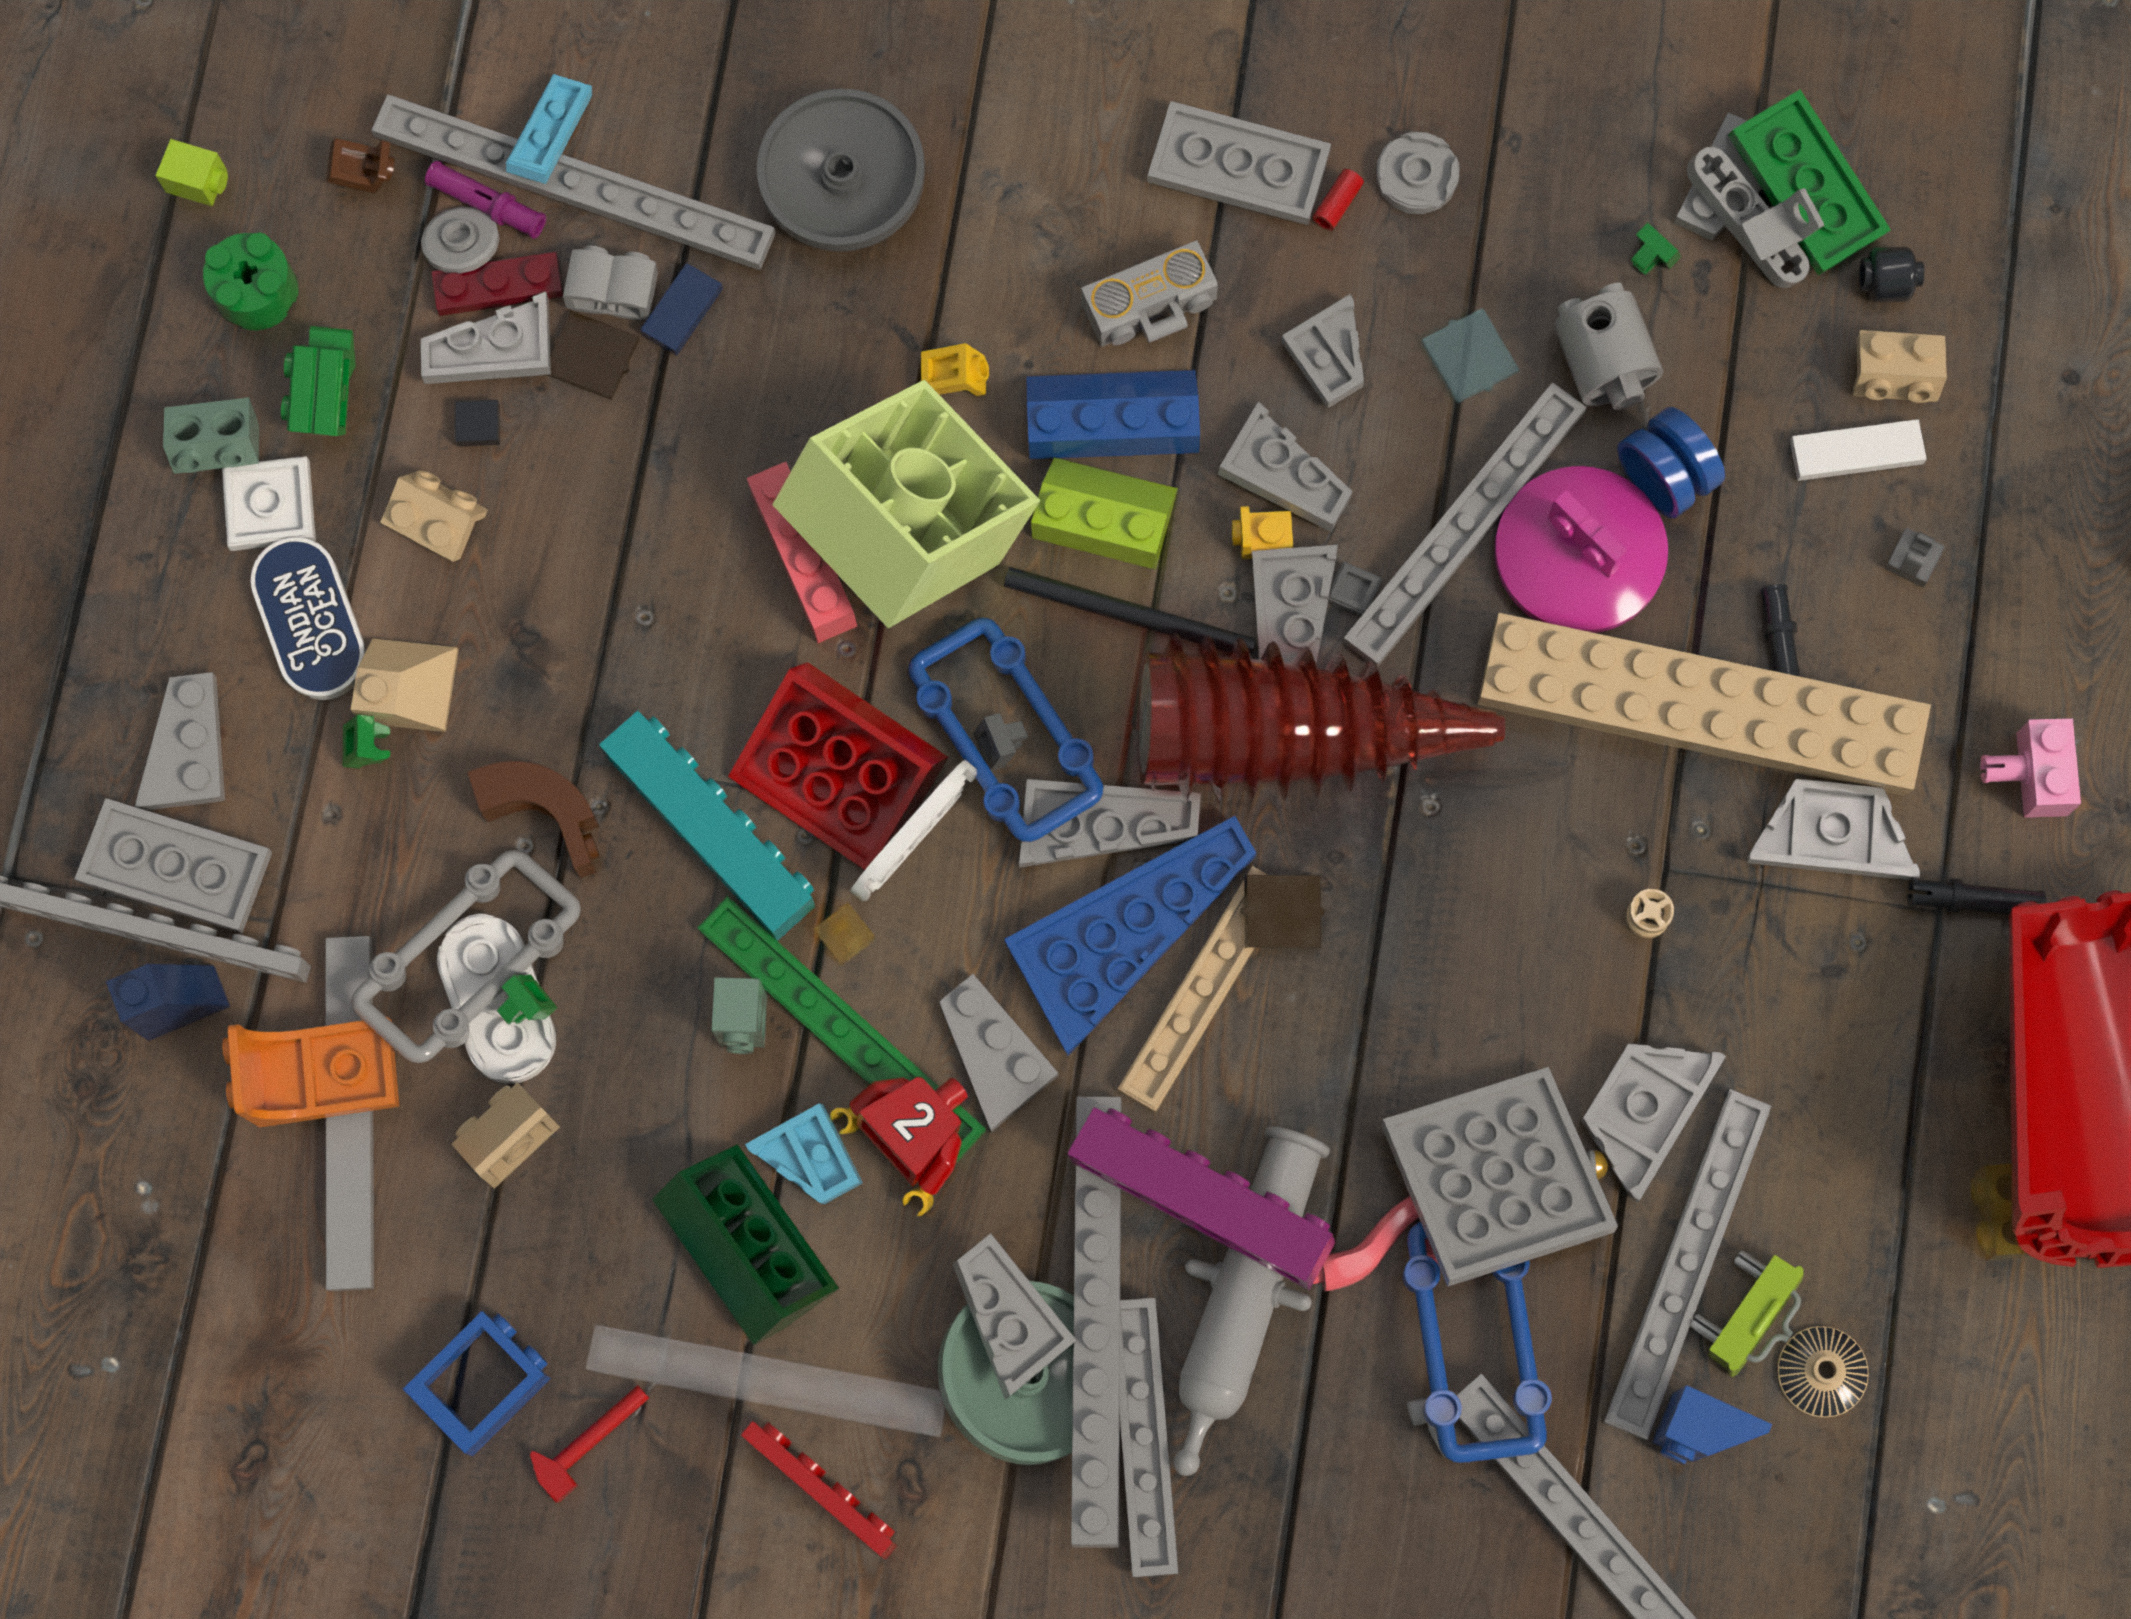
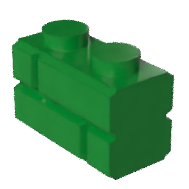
M293 345L292 353H287L284 361L285 378H290L289 395H284L281 403V418L283 421H287V431L328 436L346 434L352 350L312 345Z

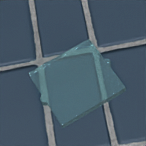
M1483 308L1457 322L1450 320L1447 327L1422 339V344L1457 403L1483 390L1490 392L1493 385L1519 372L1518 366Z

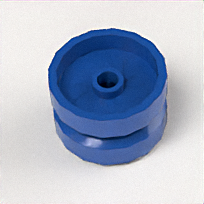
M1666 407L1649 420L1647 431L1644 429L1635 430L1621 440L1617 447L1619 460L1630 481L1644 492L1659 513L1668 518L1680 516L1693 506L1695 494L1706 496L1720 486L1725 479L1723 463L1707 435L1696 422L1675 407Z

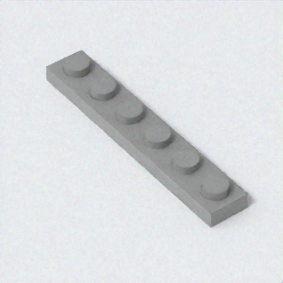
M1156 1298L1120 1300L1119 1416L1132 1578L1178 1574Z

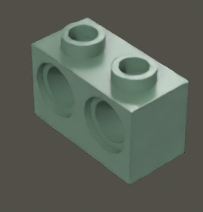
M250 398L165 407L163 448L173 473H193L203 470L259 464V423Z
M714 977L711 1031L720 1046H727V1052L734 1054H752L754 1047L765 1048L767 994L760 979Z

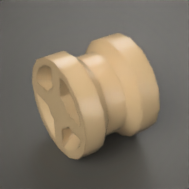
M1658 889L1640 891L1633 898L1626 911V922L1629 929L1641 938L1652 939L1660 936L1667 929L1674 916V905L1671 898L1665 892ZM1647 918V919H1649V920H1653V921L1655 922V924H1654L1652 921H1647V920H1644V919Z

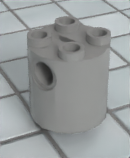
M1612 283L1601 288L1597 296L1584 301L1580 298L1570 299L1557 307L1560 316L1555 320L1553 326L1582 402L1587 406L1611 403L1614 410H1620L1642 401L1645 398L1643 390L1658 381L1664 371L1635 296L1630 291H1624L1621 283Z

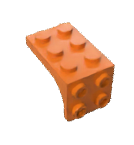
M363 1020L284 1032L252 1031L243 1028L239 1024L228 1026V1038H224L222 1043L225 1062L231 1068L232 1081L226 1084L227 1102L229 1107L235 1110L236 1114L259 1128L400 1107L394 1048Z

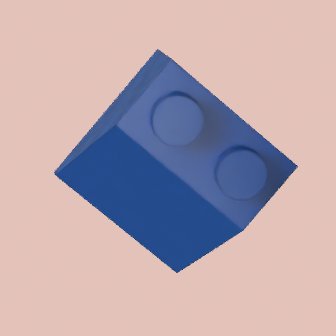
M1686 1385L1672 1393L1652 1443L1662 1447L1660 1451L1662 1456L1685 1465L1687 1461L1694 1462L1769 1433L1772 1424Z

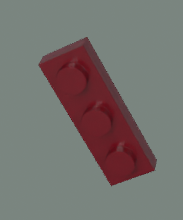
M557 252L487 262L476 270L461 274L455 272L445 273L440 270L432 271L436 309L439 316L533 301V296L543 292L547 293L548 299L563 297L564 294Z

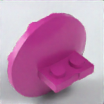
M1571 466L1559 468L1544 473L1528 482L1518 491L1505 508L1495 537V562L1500 580L1510 598L1524 613L1536 621L1592 633L1614 629L1638 615L1655 596L1664 577L1668 560V541L1665 527L1651 500L1627 479L1613 472L1595 467Z

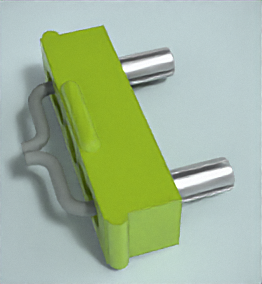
M1742 1250L1735 1257L1734 1264L1758 1280L1724 1329H1720L1700 1314L1694 1316L1690 1327L1713 1342L1708 1356L1728 1369L1729 1376L1734 1377L1738 1375L1747 1360L1750 1362L1762 1361L1777 1341H1784L1786 1343L1793 1334L1789 1329V1322L1801 1305V1298L1795 1291L1802 1282L1804 1270L1801 1266L1795 1268L1776 1255L1773 1256L1766 1266ZM1792 1296L1794 1304L1782 1321L1784 1334L1772 1336L1760 1354L1756 1356L1751 1355Z

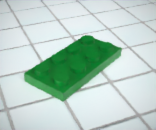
M1801 89L1734 128L1728 134V137L1773 207L1784 202L1798 190L1806 189L1824 226L1797 244L1806 254L1809 263L1818 276L1891 231ZM1798 204L1800 215L1809 224L1806 210L1802 205Z

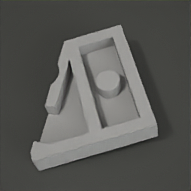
M1350 294L1282 335V344L1327 409L1363 387L1364 377L1359 355L1358 331H1356L1354 317V300Z

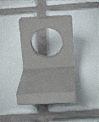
M1802 188L1784 202L1741 223L1739 229L1757 262H1761L1806 239L1823 227L1824 223L1806 189ZM1798 204L1802 205L1806 210L1809 224L1800 215Z

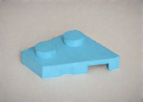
M823 1104L815 1105L745 1144L751 1153L759 1156L775 1168L778 1173L797 1184L804 1192L821 1204H826L863 1184Z

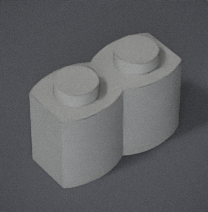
M585 246L583 249L572 250L563 294L566 308L590 314H609L630 320H647L651 313L658 276L656 262L651 261L647 255L639 252H627L625 256H613L608 254L607 250L597 246Z

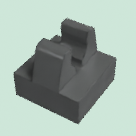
M1906 527L1884 569L1924 588L1945 546L1935 542L1934 538L1920 531L1917 533Z
M1000 713L984 717L973 733L983 758L991 771L1004 768L1016 753V749L1022 747L1021 741L1028 738L1022 721L1004 724Z

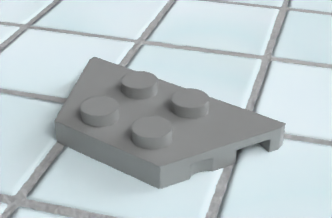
M1796 779L1747 856V863L1902 880L1918 879L1920 876L1917 863L1913 864L1905 846L1904 840L1906 838L1901 826L1892 816V806L1884 788Z
M1628 1044L1582 1118L1581 1122L1599 1150L1607 1158L1608 1164L1630 1198L1636 1203L1642 1198L1726 1057L1720 1052H1711L1710 1054L1685 1051V1049L1669 1047L1658 1049L1652 1048L1649 1045Z

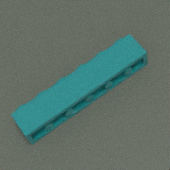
M636 711L599 744L604 756L766 931L778 941L816 907L810 895L815 889L799 871L791 875L781 864L786 858L769 839L764 844L759 841L752 833L757 827L740 808L734 813L723 802L728 797L723 789L711 777L704 781L694 771L699 765L682 746L676 751L665 740L670 734L657 718L652 716L647 720L639 711Z

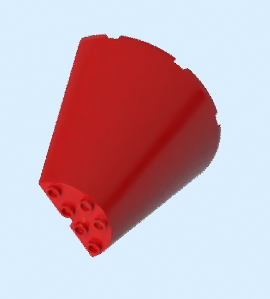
M2119 890L2101 894L2096 899L2097 903H2086L2085 898L2080 899L2078 896H2068L2057 902L2038 904L2033 901L2024 902L2012 908L2009 914L2012 1227L2019 1247L2029 1256L2043 1262L2067 1267H2074L2076 1265L2075 1257L2093 1258L2096 1268L2131 1265V892L2123 893Z

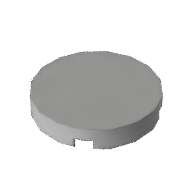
M1409 132L1401 135V138L1395 139L1393 142L1390 141L1383 148L1376 166V183L1381 196L1392 207L1407 214H1426L1440 209L1452 198L1458 186L1459 162L1456 155L1454 156L1453 152L1449 149L1450 146L1442 138L1428 132Z

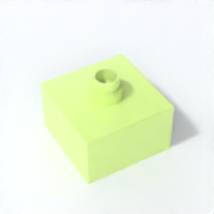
M924 379L810 437L772 505L885 626L890 628L998 566L1039 504L1040 499Z

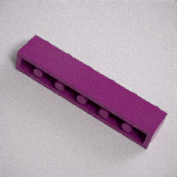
M1095 1107L1092 1109L1067 1153L1074 1165L1301 1287L1310 1290L1335 1245L1333 1234L1328 1232L1330 1228L1328 1223L1310 1213H1306L1304 1218L1288 1210L1290 1204L1271 1192L1266 1191L1265 1195L1261 1196L1249 1190L1250 1183L1234 1172L1226 1170L1224 1176L1208 1168L1211 1163L1208 1159L1192 1150L1187 1149L1185 1154H1182L1170 1148L1171 1141L1152 1129L1148 1128L1145 1134L1130 1126L1132 1120L1115 1109L1109 1108L1106 1113Z

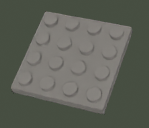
M1549 1067L1394 1115L1382 1121V1129L1447 1287L1614 1233L1618 1227Z

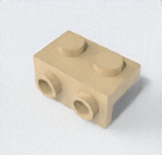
M1859 331L1856 340L1857 377L1853 386L1854 396L1868 397L1872 400H1910L1915 403L1936 402L1939 400L1947 379L1945 336Z
M419 470L398 477L380 523L452 562L459 560L475 522L485 518L488 510L477 504V499L473 495L461 490L452 491L441 485V480L432 473Z

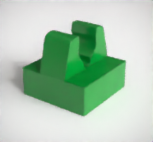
M1648 222L1636 234L1638 241L1643 246L1633 256L1631 261L1644 275L1649 273L1660 261L1670 270L1681 258L1679 251Z
M356 715L343 725V767L360 769L362 766L381 763L388 759L390 751L378 749L374 744V738H386L390 735V728L375 722L374 716Z
M531 974L513 975L501 986L509 998L499 1007L497 1012L510 1025L513 1021L516 1024H520L526 1018L528 1021L545 1020L558 1007Z

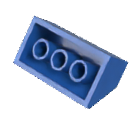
M1195 370L1027 376L1029 459L1199 453V399Z

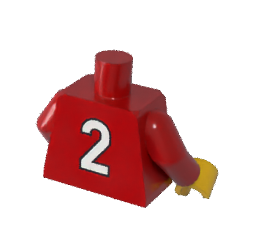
M904 1077L879 1080L871 1083L852 1099L850 1107L834 1109L830 1113V1119L838 1120L845 1114L848 1118V1125L839 1134H852L860 1128L912 1187L917 1182L919 1183L920 1187L914 1188L904 1196L903 1205L906 1206L912 1200L913 1195L919 1196L923 1201V1208L918 1212L917 1216H922L932 1208L934 1202L933 1195L939 1192L954 1171L962 1144L958 1134L962 1122L953 1110L968 1098V1094L963 1086L952 1077L935 1091L922 1077H916L911 1081Z

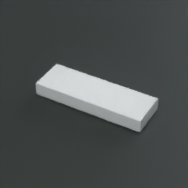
M1919 419L1792 436L1790 440L1797 481L1922 465L1927 460Z

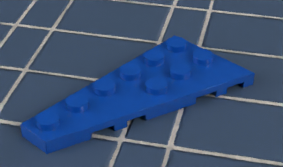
M1236 816L1229 818L1004 939L1005 945L1067 1057L1256 857V851Z

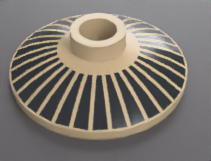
M1816 1326L1804 1329L1788 1340L1779 1355L1777 1377L1783 1394L1795 1408L1810 1416L1829 1418L1849 1411L1860 1401L1868 1384V1364L1862 1349L1849 1335L1835 1328ZM1821 1362H1827L1833 1367L1834 1373L1830 1379H1825L1819 1374L1818 1367Z

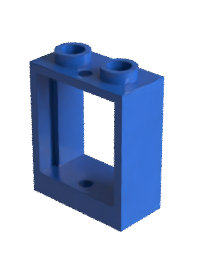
M481 1311L403 1388L465 1454L472 1457L551 1379L543 1371L548 1365L546 1360L531 1345H528L523 1350L512 1339L517 1331L499 1313L492 1318ZM486 1331L528 1376L472 1430L430 1385Z

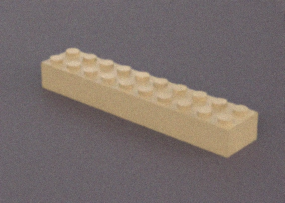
M1498 613L1494 623L1477 705L1840 783L1884 788L1887 793L1901 796L1909 794L1915 788L1931 704Z

